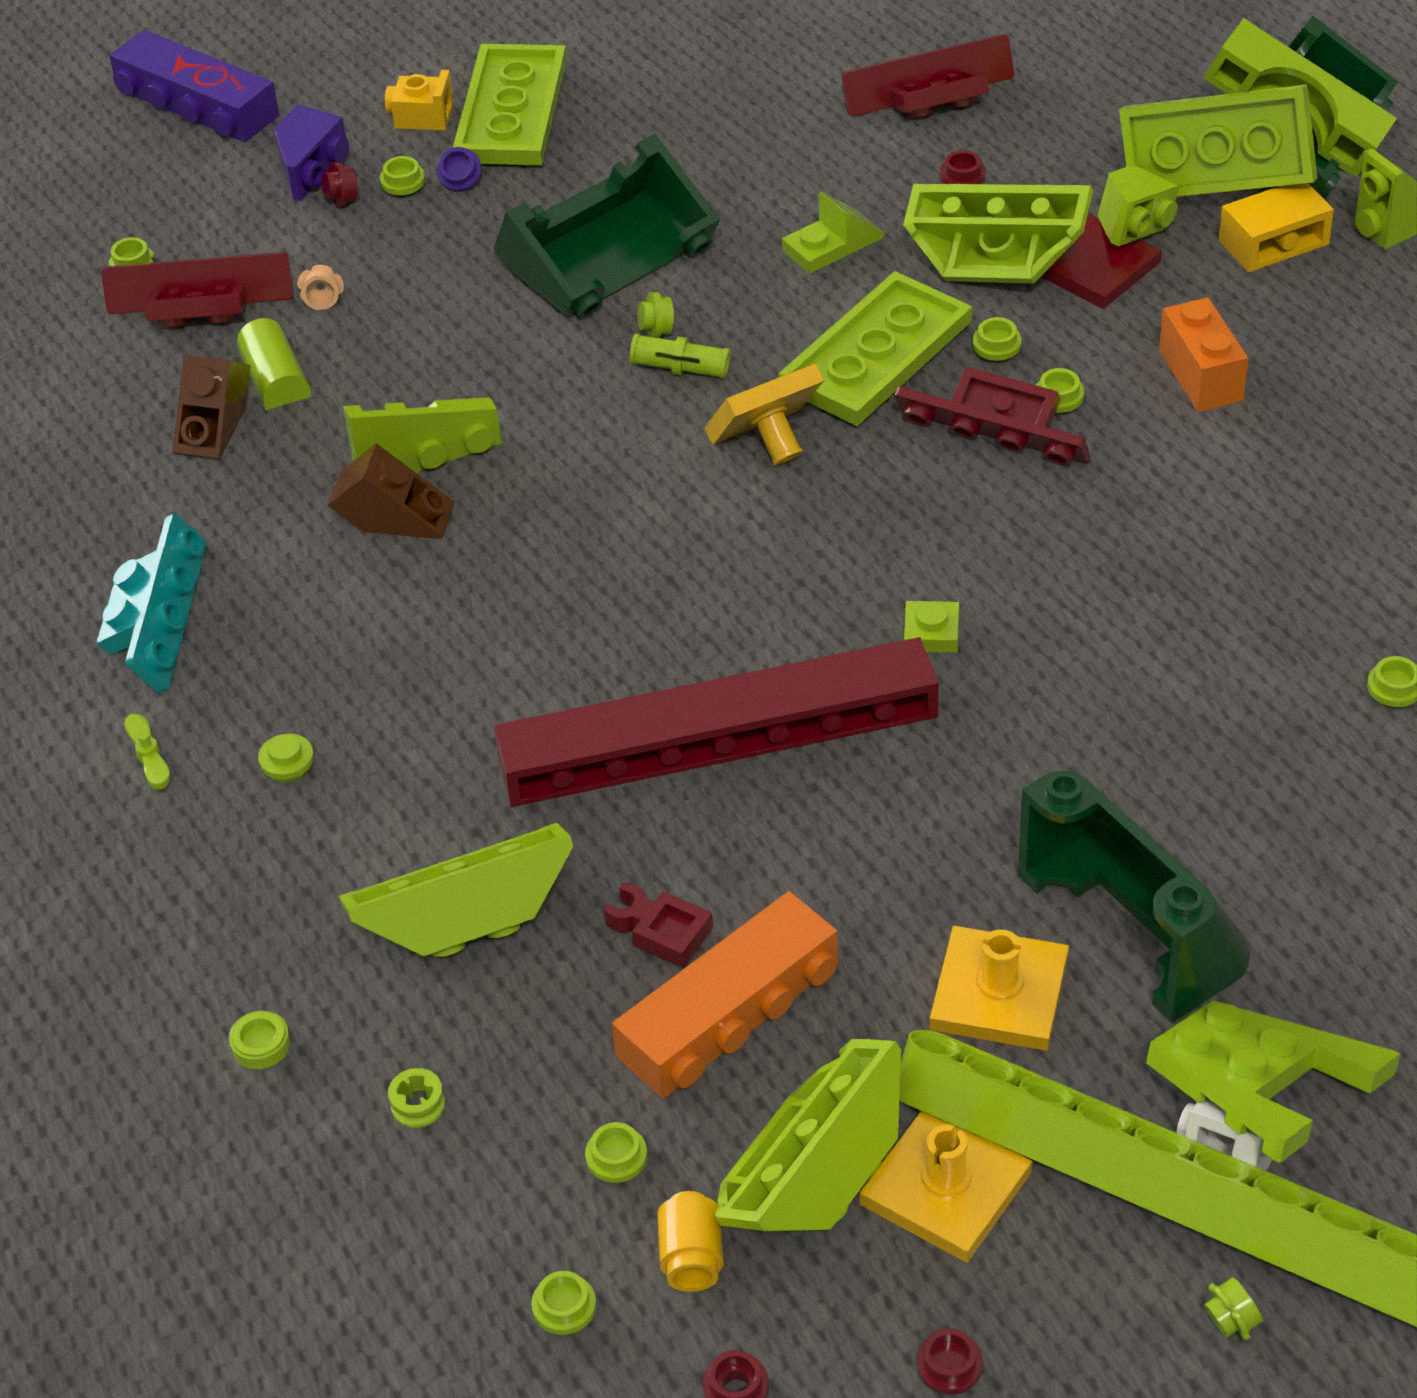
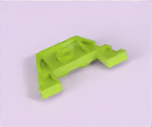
M1211 1001L1152 1040L1146 1063L1196 1102H1204L1206 1097H1208L1226 1111L1224 1121L1226 1125L1238 1134L1247 1133V1129H1250L1264 1140L1262 1152L1272 1160L1281 1163L1308 1142L1313 1120L1269 1099L1312 1068L1371 1094L1396 1073L1401 1053L1238 1008L1231 1004Z

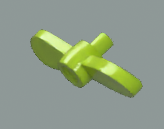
M130 714L125 719L124 725L128 736L135 744L138 760L144 764L147 782L155 790L164 789L170 782L171 774L169 767L160 756V748L157 741L152 737L149 722L142 715Z

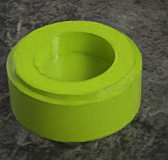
M255 1011L244 1015L235 1022L229 1033V1044L233 1057L239 1064L250 1069H264L277 1064L286 1056L291 1044L286 1022L278 1014L269 1011Z

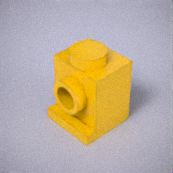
M441 70L439 77H426L421 74L399 76L396 86H387L385 91V108L388 113L393 115L394 128L447 129L454 107L450 70Z

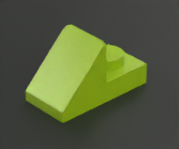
M821 191L819 192V221L783 237L782 251L810 274L884 238V232L856 209Z

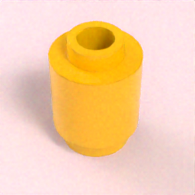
M684 1191L677 1193L665 1201L657 1211L660 1269L667 1276V1282L672 1288L684 1292H697L712 1287L718 1281V1272L721 1271L724 1265L722 1227L714 1217L718 1204L699 1192Z

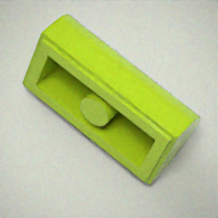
M268 318L256 319L246 324L238 334L237 345L243 362L251 365L250 377L265 410L312 397L307 379L281 325L275 320Z

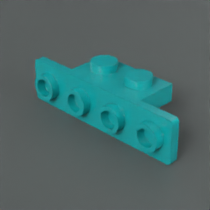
M173 513L165 518L156 551L137 560L131 559L126 561L115 572L113 588L108 605L102 614L103 622L97 639V644L107 653H117L129 647L125 660L126 665L157 693L169 689L207 547L206 541L199 532L189 526L177 513Z

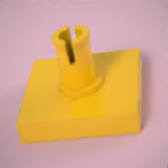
M816 363L726 398L704 428L709 440L714 445L757 427L772 457L774 466L797 458L803 453V450L794 436L786 415L799 411L824 382V379Z
M953 925L930 1015L929 1030L1048 1051L1068 961L1069 945L1019 937L1008 930L997 929L989 932Z
M921 1111L860 1191V1205L968 1263L1031 1175L1033 1161L1017 1152Z

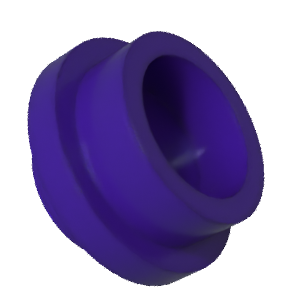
M453 147L442 154L437 163L436 171L439 181L445 188L454 192H463L471 189L478 183L482 174V166L478 156L473 151L467 148Z

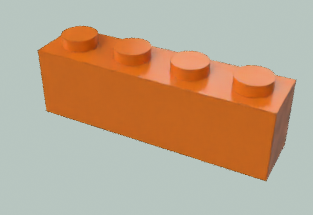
M790 891L786 892L613 1021L611 1025L615 1056L662 1099L678 1087L682 1089L690 1087L700 1078L705 1066L724 1052L731 1054L737 1051L746 1042L750 1032L768 1018L771 1020L780 1018L787 1012L794 998L811 985L820 986L830 979L838 965V930Z

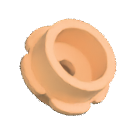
M315 265L312 267V270L303 271L297 281V286L301 289L300 298L307 306L315 310L331 308L339 299V294L344 290L342 277L339 274H334L333 269L326 265ZM318 283H323L325 285V288L320 290L316 287V285Z

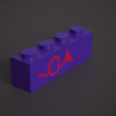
M142 30L109 55L114 74V83L123 94L127 96L133 95L150 102L158 109L164 108L181 115L189 122L205 125L216 130L222 136H231L246 143L280 116L273 81L147 30Z

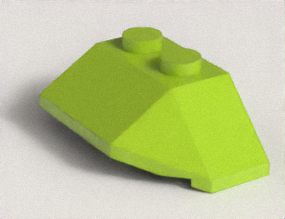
M913 184L903 225L945 281L1035 283L1083 234L1093 189L1091 185Z
M554 823L480 850L340 895L339 899L342 908L351 922L422 956L432 954L434 957L449 956L464 949L466 946L465 942L485 935L489 938L504 937L519 930L520 923L534 919L574 846L571 836L558 823Z
M851 1039L839 1050V1058L820 1067L788 1096L721 1182L717 1199L718 1208L715 1210L714 1215L721 1226L759 1231L831 1230L834 1224L843 1218L849 1204L869 1177L875 1173L881 1165L883 1158L898 1140L901 1049L896 1041Z

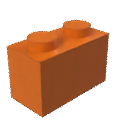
M1209 297L1163 308L1159 352L1197 412L1244 401L1249 358Z

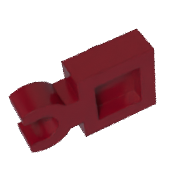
M622 883L619 887L620 899L623 904L630 907L618 909L613 905L606 904L603 908L606 925L619 932L632 931L634 946L684 968L712 930V912L664 891L661 892L655 902L645 899L644 892L638 886Z

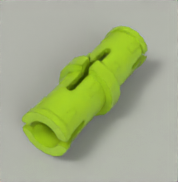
M636 333L631 342L629 359L630 364L634 365L641 364L671 369L673 375L682 376L683 372H690L725 379L730 366L731 349L689 343V338L678 336L676 341L641 336V334Z

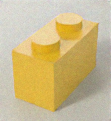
M1308 183L1279 186L1223 205L1218 241L1247 272H1251L1328 245L1334 209Z

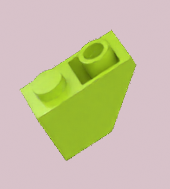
M1371 148L1364 153L1354 225L1363 236L1370 237L1381 247L1387 249L1417 235V180Z
M1136 165L1110 172L1097 215L1110 242L1121 246L1168 227L1177 213L1178 205L1175 201L1180 185Z

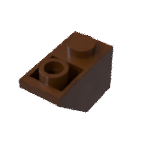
M184 355L172 453L221 459L246 409L250 364Z
M377 443L341 470L328 503L330 508L363 532L440 539L443 536L454 505L452 499Z

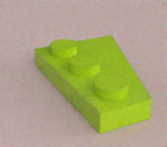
M490 397L435 400L429 407L406 408L403 402L386 403L384 410L363 411L360 405L343 406L353 461L377 443L414 472H418L424 469L437 468L445 462L472 453H481L490 447L502 444L498 411Z

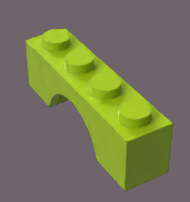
M1245 18L1242 19L1221 47L1203 79L1226 94L1307 85L1311 123L1318 142L1317 153L1328 161L1333 158L1340 163L1339 168L1355 176H1358L1362 170L1365 151L1371 148L1376 150L1397 119Z

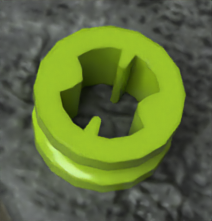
M411 1068L400 1072L388 1087L391 1112L395 1120L403 1126L421 1128L430 1125L441 1117L445 1109L442 1083L439 1077L430 1070ZM425 1091L427 1100L421 1097V1104L408 1105L406 1095L412 1099V1092Z

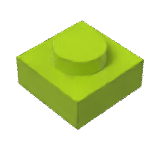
M906 601L904 640L921 637L926 652L958 653L959 602Z

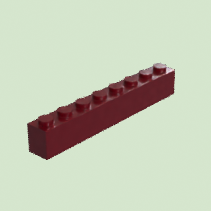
M921 637L744 674L731 675L715 680L678 686L657 692L625 697L599 704L571 708L536 717L518 719L493 726L498 758L510 806L516 807L938 718L939 682Z

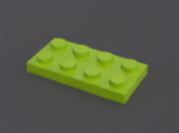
M481 44L453 147H462L473 151L478 156L481 164L543 165L567 63L566 45Z
M1307 85L1130 105L1119 109L1126 167L1136 165L1180 185L1177 197L1313 183L1317 180Z
M894 271L780 371L778 378L816 363L824 382L807 402L858 426L896 392L898 386L901 387L972 322L973 306Z

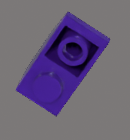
M298 104L274 128L280 163L292 197L298 201H302L313 188H318L321 185L322 175L324 172H328L330 163L343 162L349 151V142L346 138L344 121L341 116Z

